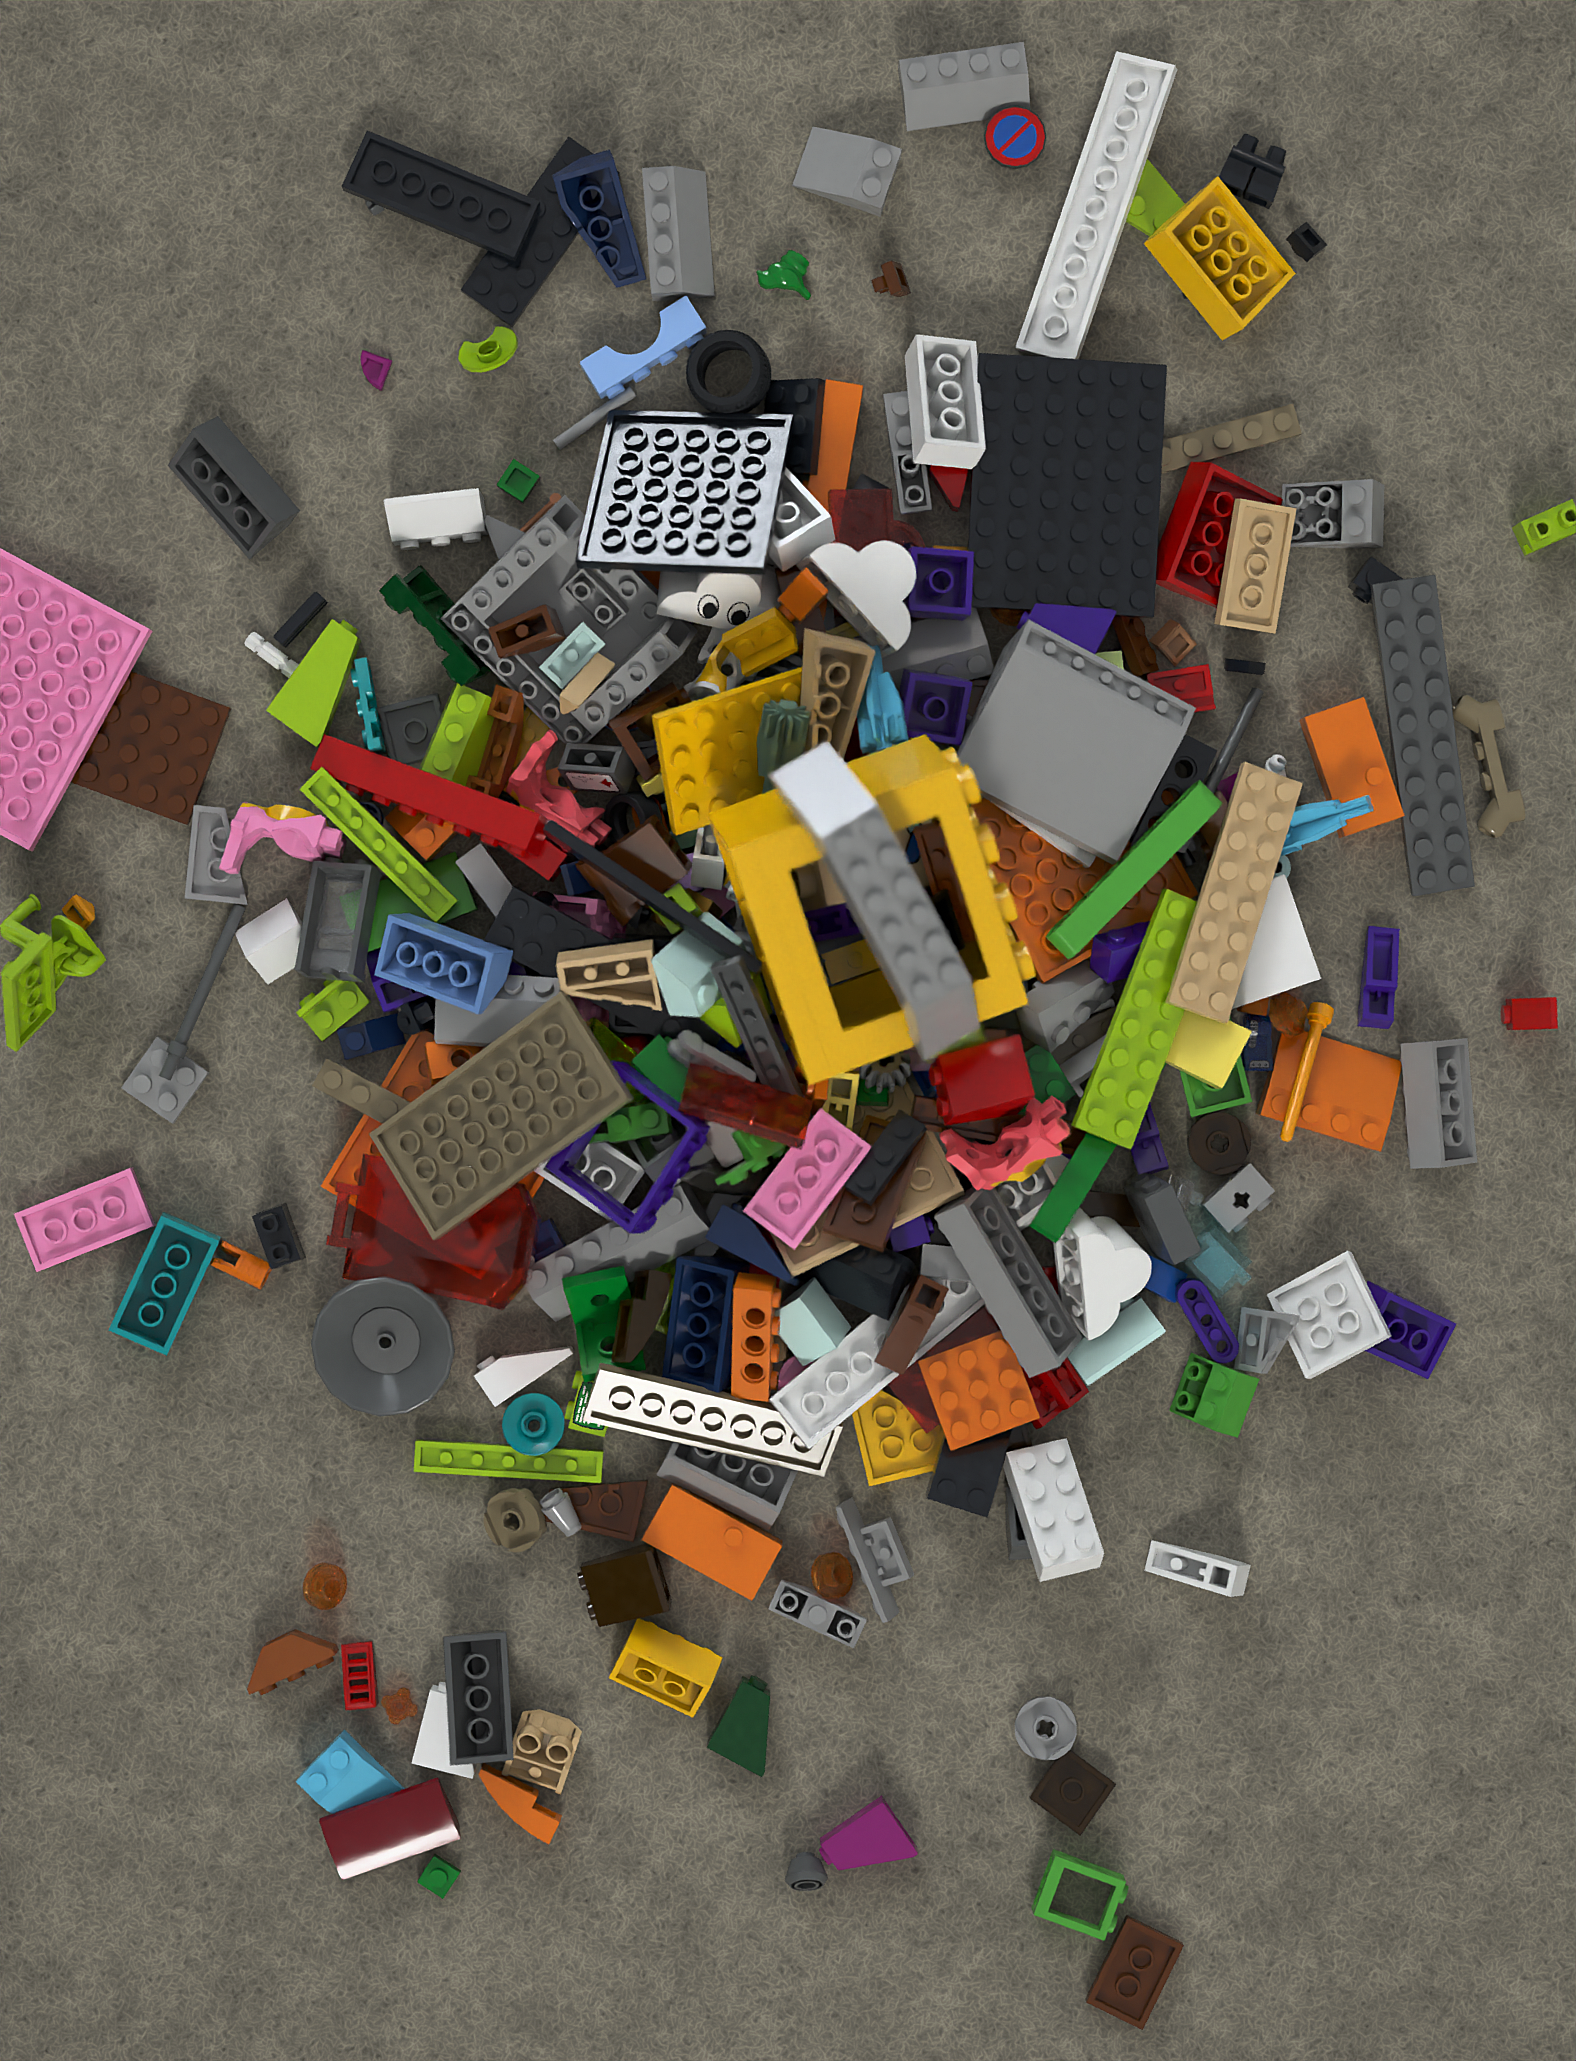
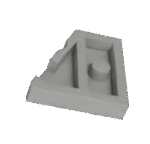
M1241 1307L1237 1340L1239 1352L1235 1357L1234 1369L1268 1374L1297 1325L1300 1315Z

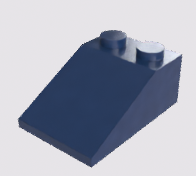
M733 1203L730 1208L722 1204L705 1239L780 1279L798 1286L801 1280L797 1275L792 1276L777 1246L762 1225L743 1211L745 1208Z

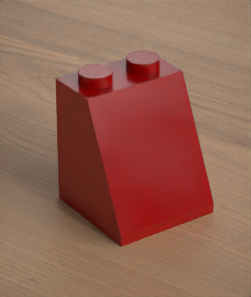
M1013 1035L939 1055L929 1068V1079L932 1086L936 1087L938 1095L936 1100L937 1111L940 1116H943L945 1126L1017 1115L1035 1096L1020 1035Z

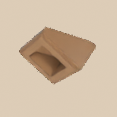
M1172 619L1149 640L1174 666L1197 645L1185 629Z

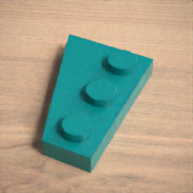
M367 657L354 659L355 668H351L350 671L353 686L359 687L360 699H356L359 718L363 717L365 730H362L364 747L377 754L386 753L369 660Z

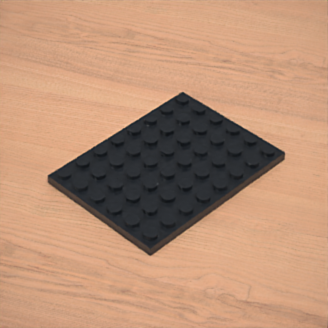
M978 353L977 383L980 384L986 450L977 465L971 469L967 551H974L972 608L1032 611L1036 603L1113 609L1117 611L1115 616L1154 617L1167 365Z

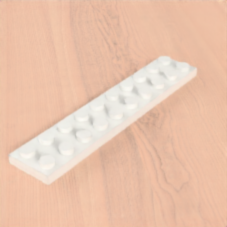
M1116 51L1015 347L1019 352L1038 357L1079 359L1177 72L1175 65Z

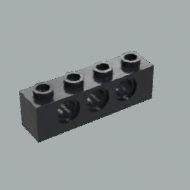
M1186 734L1184 735L1124 850L1128 851L1147 832L1150 819L1158 820L1170 808V806L1163 803L1161 799L1162 792H1170L1173 795L1174 804L1198 780L1203 782L1218 750ZM1176 763H1181L1186 767L1187 775L1185 778H1180L1175 773Z

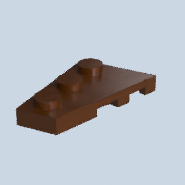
M648 1480L559 1487L563 1493L567 1492L579 1522L582 1525L580 1530L634 1542ZM550 1488L549 1492L557 1488ZM544 1514V1516H545V1521H546V1522L553 1523V1522Z

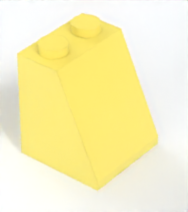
M1185 1010L1165 1063L1215 1089L1223 1088L1252 1031L1229 1020L1228 1023H1221Z

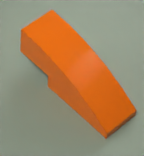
M483 1763L478 1775L497 1804L514 1822L531 1835L549 1845L562 1815L535 1802L540 1790L510 1775H501L502 1771Z

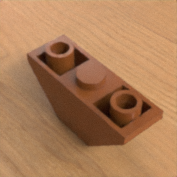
M296 1629L266 1642L262 1647L247 1691L249 1695L259 1691L260 1695L266 1694L277 1688L276 1682L287 1678L288 1682H291L305 1675L304 1669L316 1665V1668L319 1669L334 1661L332 1656L336 1655L339 1649L332 1642Z

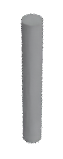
M630 386L627 387L623 392L553 439V442L561 450L607 418L610 410H618L636 397Z

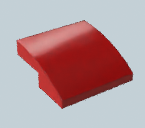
M1068 1358L1059 1367L1031 1378L1022 1368L1040 1416L1039 1419L1031 1421L1036 1430L1045 1426L1063 1410L1073 1406L1089 1392Z

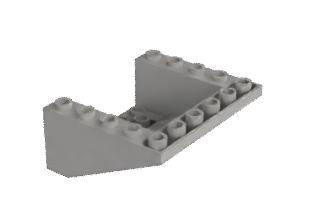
M564 495L440 619L510 689L523 693L524 703L567 745V743L586 744L609 723V720L621 712L683 654L697 633V630L689 621L656 614L658 590L640 571L577 568L575 558L585 515ZM543 604H547L556 610L566 638L584 622L606 643L598 653L614 662L615 667L579 708L563 715L560 713L559 697L563 690L539 667L564 640L539 651L499 658L488 628Z
M1028 620L1003 647L959 747L957 756L961 766L965 764L970 766L982 797L1114 865L1119 860L1179 747L1196 708Z

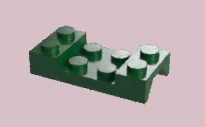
M419 565L403 579L398 573L394 574L379 590L385 597V603L393 611L402 614L411 610L416 622L426 627L434 637L435 644L449 654L441 664L446 668V673L451 680L459 683L462 687L485 677L492 671L440 619L454 605V602L422 565Z

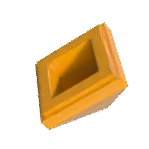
M77 894L72 896L62 908L67 918L81 926L84 930L95 920L93 904ZM73 908H76L78 910V912L84 918V921H82V919L79 917V915Z

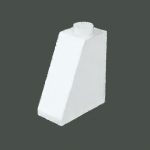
M439 1682L438 1686L432 1685L429 1692L412 1764L473 1779L477 1767L476 1764L450 1766L445 1682Z

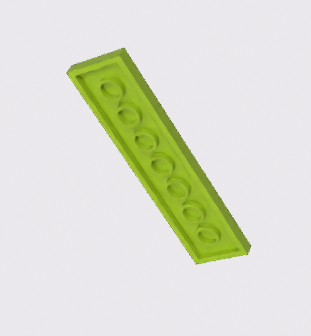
M1162 889L1071 1125L1127 1149H1132L1185 1009L1166 1003V999L1195 911L1196 901L1169 889Z

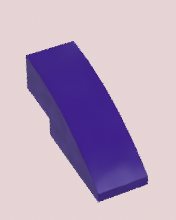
M1376 926L1367 927L1358 1008V1026L1389 1029L1394 1022V1000L1398 984L1400 929Z

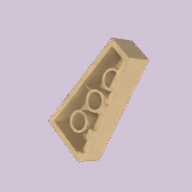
M804 628L800 706L804 705L806 707L805 711L811 712L804 754L823 742H828L843 761L876 652L864 642Z

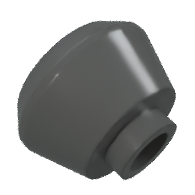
M811 1852L798 1853L796 1858L790 1861L785 1876V1882L789 1887L798 1891L819 1889L828 1880V1875L821 1860Z

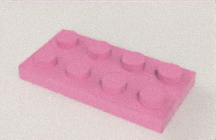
M820 1108L743 1211L795 1250L872 1146Z
M133 1167L14 1214L36 1272L156 1226Z

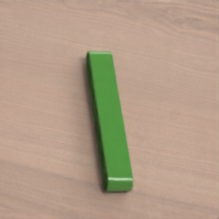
M1200 780L1195 782L1048 932L1046 938L1068 960L1073 958L1220 808L1222 802Z

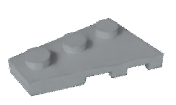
M194 805L185 899L248 905L240 871L238 874H229L219 869L231 832L226 808Z

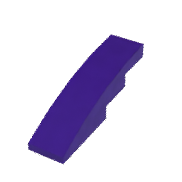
M1150 1102L1132 1149H1130L1137 1175L1143 1173L1153 1174L1169 1169Z

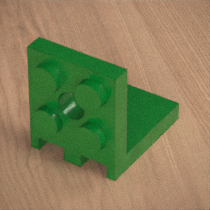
M624 1265L562 1278L564 1293L575 1324L584 1383L594 1381L600 1363L634 1371L646 1370L643 1348L631 1363L618 1364L611 1363L613 1351L607 1352L603 1350L606 1345L614 1343L620 1300L632 1299V1292Z

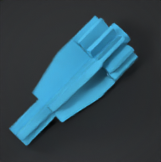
M868 645L876 652L856 715L860 747L863 754L869 752V755L908 741L903 703L889 672L884 673L879 645Z
M1366 795L1344 803L1337 799L1295 807L1280 856L1302 850L1301 845L1319 840L1346 826L1347 819L1374 811L1370 796Z

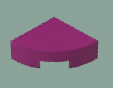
M362 350L360 361L363 368L362 371L371 385L382 391L392 365V360Z

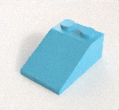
M345 1730L331 1742L296 1780V1783L331 1814L405 1789Z

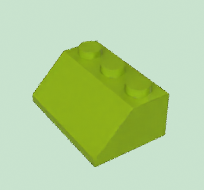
M459 683L454 684L419 769L466 786L469 775L477 776L495 718L487 715L492 698L467 686L461 687Z

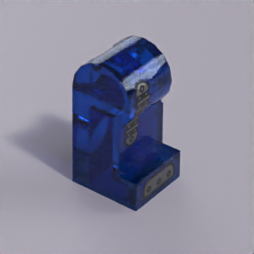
M1245 1013L1243 1016V1027L1252 1032L1242 1050L1244 1071H1273L1271 1014L1267 1013V1016Z

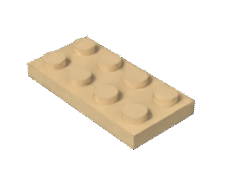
M1235 499L1214 624L1276 634L1297 508L1246 499Z

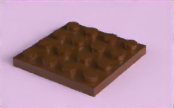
M131 671L71 783L189 826L193 815V807L197 804L232 708Z

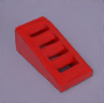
M373 1641L341 1644L345 1710L377 1707L379 1699ZM366 1652L367 1658L349 1660V1654ZM367 1665V1671H350V1667ZM368 1679V1684L352 1685L351 1680ZM369 1692V1697L353 1698V1693Z

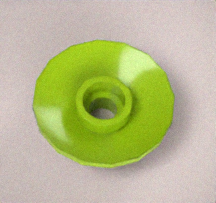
M495 326L493 334L487 340L479 343L465 341L459 350V362L464 369L470 372L482 373L494 370L505 364L514 355L518 348L517 336L509 328Z

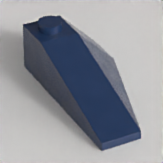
M606 150L579 158L553 174L562 209L594 253L615 287L618 288L646 280L611 151Z

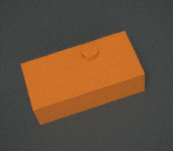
M1364 697L1299 720L1326 801L1339 799L1341 803L1366 795H1369L1374 811L1347 819V825L1337 830L1339 838L1405 816Z
M671 1483L642 1537V1541L751 1601L755 1597L783 1544V1540L674 1483Z

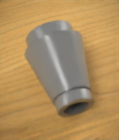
M557 1488L540 1500L541 1511L566 1537L575 1534L581 1529L582 1525L567 1492L563 1493L561 1488Z

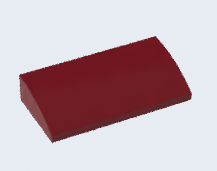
M438 1777L319 1818L327 1846L342 1880L461 1839L458 1819Z

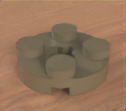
M505 1489L493 1496L488 1502L487 1512L484 1514L483 1519L485 1530L496 1545L500 1546L502 1544L504 1547L510 1548L508 1551L522 1552L529 1549L539 1541L542 1534L547 1530L545 1516L541 1511L542 1507L529 1489ZM512 1513L519 1518V1527L516 1523H510L509 1518L512 1517Z

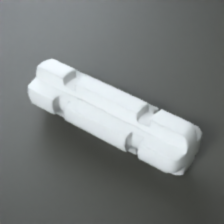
M252 632L246 638L245 646L253 652L257 651V655L277 670L281 669V673L290 678L299 664L292 659L288 660L287 655L268 641L264 642L265 639L256 632Z

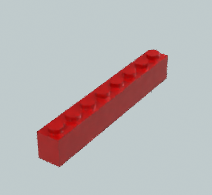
M326 734L323 735L310 767L315 772L324 767L339 783L345 784V789L350 793L360 797L363 796L364 792L373 795L371 800L387 807L393 802L400 805L399 811L416 817L417 812L427 815L426 821L443 827L444 822L454 825L452 831L466 837H470L471 833L481 836L479 841L496 848L499 843L507 845L508 852L525 858L526 853L537 857L546 837L543 828L549 820L541 814Z

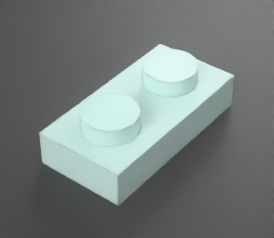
M582 622L539 668L563 690L606 643Z

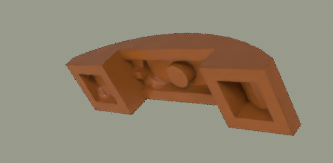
M496 684L487 715L495 718L477 776H468L465 787L498 798L505 787L517 757L523 729L524 700L523 693Z

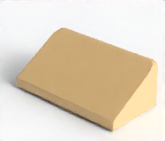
M595 653L559 694L560 713L565 715L579 708L615 667V663L600 653Z

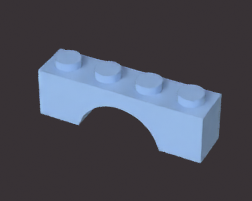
M687 296L682 297L660 311V332L656 341L647 350L638 354L628 355L618 353L606 345L580 361L582 370L601 399L605 396L609 399L614 398L625 390L623 385L633 379L636 383L642 381L651 374L650 368L658 363H661L662 366L669 364L678 357L677 351L685 346L688 349H692L694 346H697L701 339H704L703 335L707 333L706 326Z

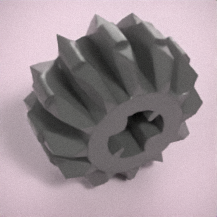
M903 1050L862 1065L858 1071L860 1079H865L867 1089L877 1086L878 1094L883 1091V1088H888L893 1093L895 1085L903 1088L906 1084V1078H909L911 1075V1067L909 1065L911 1064V1057L909 1054H904Z

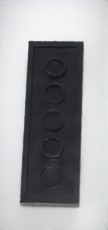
M368 130L342 184V189L345 192L512 261H516L541 206L538 200Z
M569 136L527 195L538 200L541 206L516 261L487 251L461 288L462 293L512 328L579 234L560 205L552 175L577 159L592 155L593 153Z

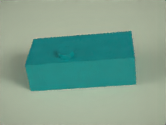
M163 1212L109 1331L167 1356L221 1237Z

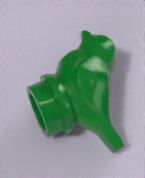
M788 250L786 255L781 257L780 262L772 263L767 270L756 271L758 284L763 289L779 288L798 292L804 299L809 300L811 294L804 286L802 276L807 273L806 269L809 266V262L801 254Z

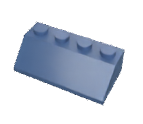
M411 913L388 915L374 975L470 1012L482 1014L506 982L513 951Z

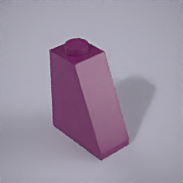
M880 1796L820 1838V1845L822 1847L819 1849L821 1856L828 1865L833 1863L838 1871L913 1858L918 1854L917 1846L883 1796Z

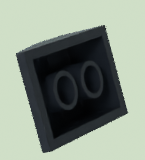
M1012 1429L950 1451L944 1435L925 1493L927 1499L988 1517Z

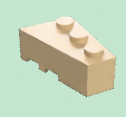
M653 939L558 952L556 966L561 991L565 995L601 1001L606 999L622 1002L624 1005L632 1006V1004L662 1011V991L651 959L656 955Z

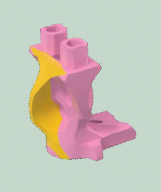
M243 802L235 818L231 821V832L219 869L229 874H238L247 850L264 837L273 838L280 849L288 855L310 862L324 861L326 856L341 859L347 842L345 839H342V831L329 827L326 818L322 815H315L305 809L293 806L274 805L262 807Z

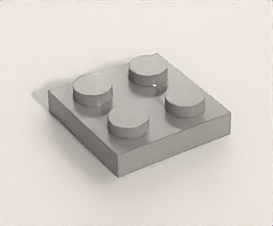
M156 1037L121 1088L174 1124L210 1072L185 1055L184 1059L180 1058L171 1081L160 1077L159 1074L169 1054L166 1052L169 1044L160 1037Z

